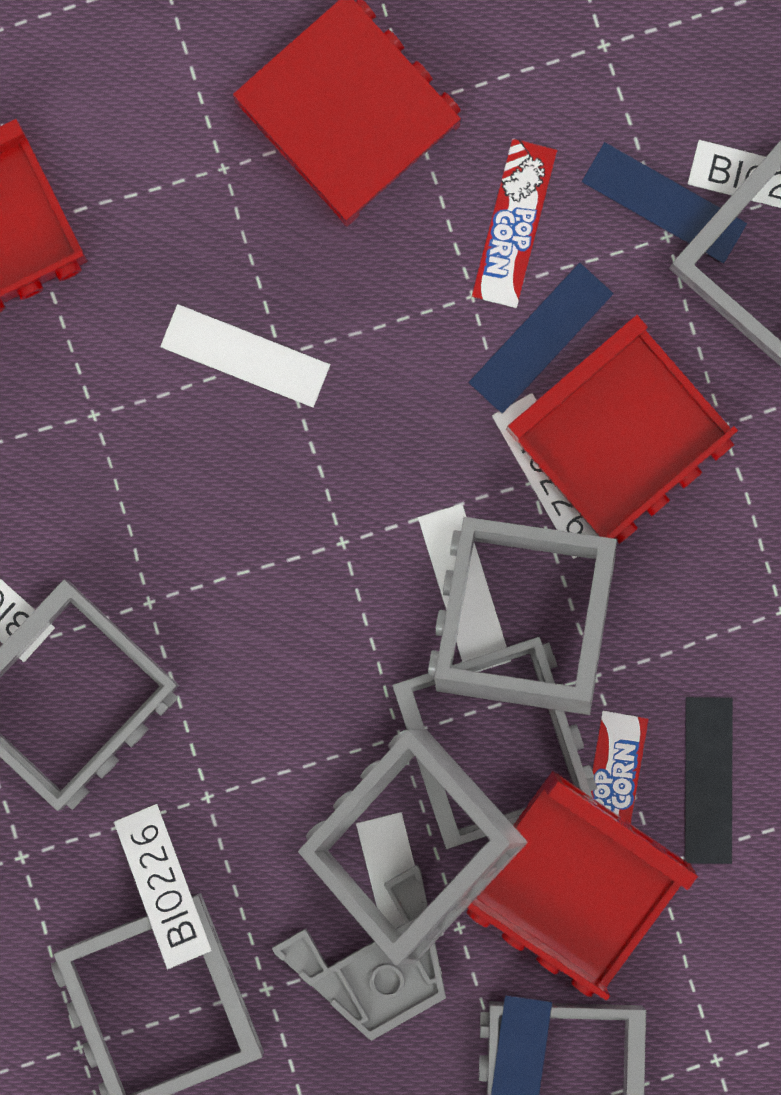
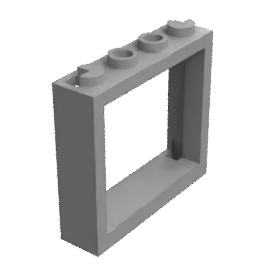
M781 141L669 267L675 275L779 366H781V341L701 272L695 264L781 168Z
M463 517L461 531L454 530L451 540L450 555L456 556L454 571L446 570L443 595L449 596L447 611L439 610L437 617L436 635L442 636L440 650H432L429 661L428 675L435 676L436 691L590 715L616 557L617 539ZM474 541L596 559L575 687L452 668Z
M63 580L0 647V678L72 603L160 687L62 790L51 782L0 733V757L57 811L63 810L66 805L73 810L89 794L90 791L85 785L96 774L102 779L119 762L115 753L125 743L132 748L149 730L144 723L154 712L162 716L175 703L178 697L173 692L179 687L163 669L67 580Z
M540 637L452 665V668L475 672L530 654L538 681L555 684L550 669L557 667V663L550 643L542 645ZM427 673L392 685L407 730H425L413 692L435 685V676H430ZM548 709L572 784L592 797L591 791L598 788L591 766L582 767L577 750L584 748L577 724L569 726L564 711ZM416 757L446 849L485 837L486 834L477 824L460 829L457 828L444 787ZM526 807L503 815L513 825Z
M408 729L397 734L388 745L390 749L381 760L370 764L362 772V781L353 791L343 794L333 805L335 811L326 821L316 824L307 833L306 839L308 841L298 851L395 966L415 964L528 843L427 730ZM416 756L486 834L490 841L412 925L400 935L328 850L408 762Z
M201 893L192 896L212 950L203 954L241 1050L130 1095H171L263 1057L264 1050ZM148 915L58 950L54 954L56 962L51 963L57 984L60 988L66 986L72 1002L67 1004L70 1018L76 1028L82 1026L88 1042L83 1044L88 1063L91 1068L98 1066L104 1082L99 1084L101 1095H126L73 960L152 929Z
M489 1001V1012L480 1013V1038H488L487 1055H479V1081H487L486 1095H491L504 1007V1002ZM552 1003L550 1018L625 1020L623 1095H644L646 1009L642 1005Z

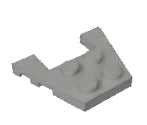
M418 864L384 883L386 890L405 921L403 925L396 928L400 935L428 907L421 869ZM307 928L272 947L277 957L285 961L307 984L316 989L338 1012L371 1041L446 998L435 942L415 964L395 966L375 941L328 966Z

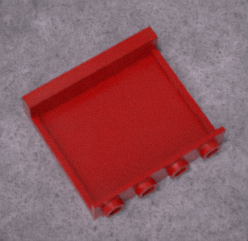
M338 0L233 93L234 101L346 227L360 216L359 212L447 133L452 129L456 131L461 123V118L457 115L461 112V109L446 92L439 95L429 84L433 80L429 72L418 61H415L413 64L408 61L401 53L405 49L403 44L392 31L388 29L383 33L373 22L376 18L375 13L364 0H357L356 2L354 0Z
M17 119L0 126V312H2L6 308L5 302L17 296L21 300L31 298L44 290L42 284L56 277L59 281L72 278L82 271L80 265L88 262Z
M638 315L634 316L506 428L508 433L599 537L617 539L618 544H621L638 529L633 521L647 511L652 517L670 501L666 493L677 483L684 489L703 472L698 465L711 455L717 461L735 445L730 437L738 431L735 426L729 427L646 331L648 326Z
M552 771L513 824L528 843L467 907L468 911L466 913L476 923L485 928L492 924L503 932L502 938L515 949L523 951L526 947L537 954L536 960L548 971L557 974L561 970L573 978L571 984L584 995L592 997L595 993L607 1001L610 997L607 990L608 984L678 889L682 886L689 890L698 876L691 864Z

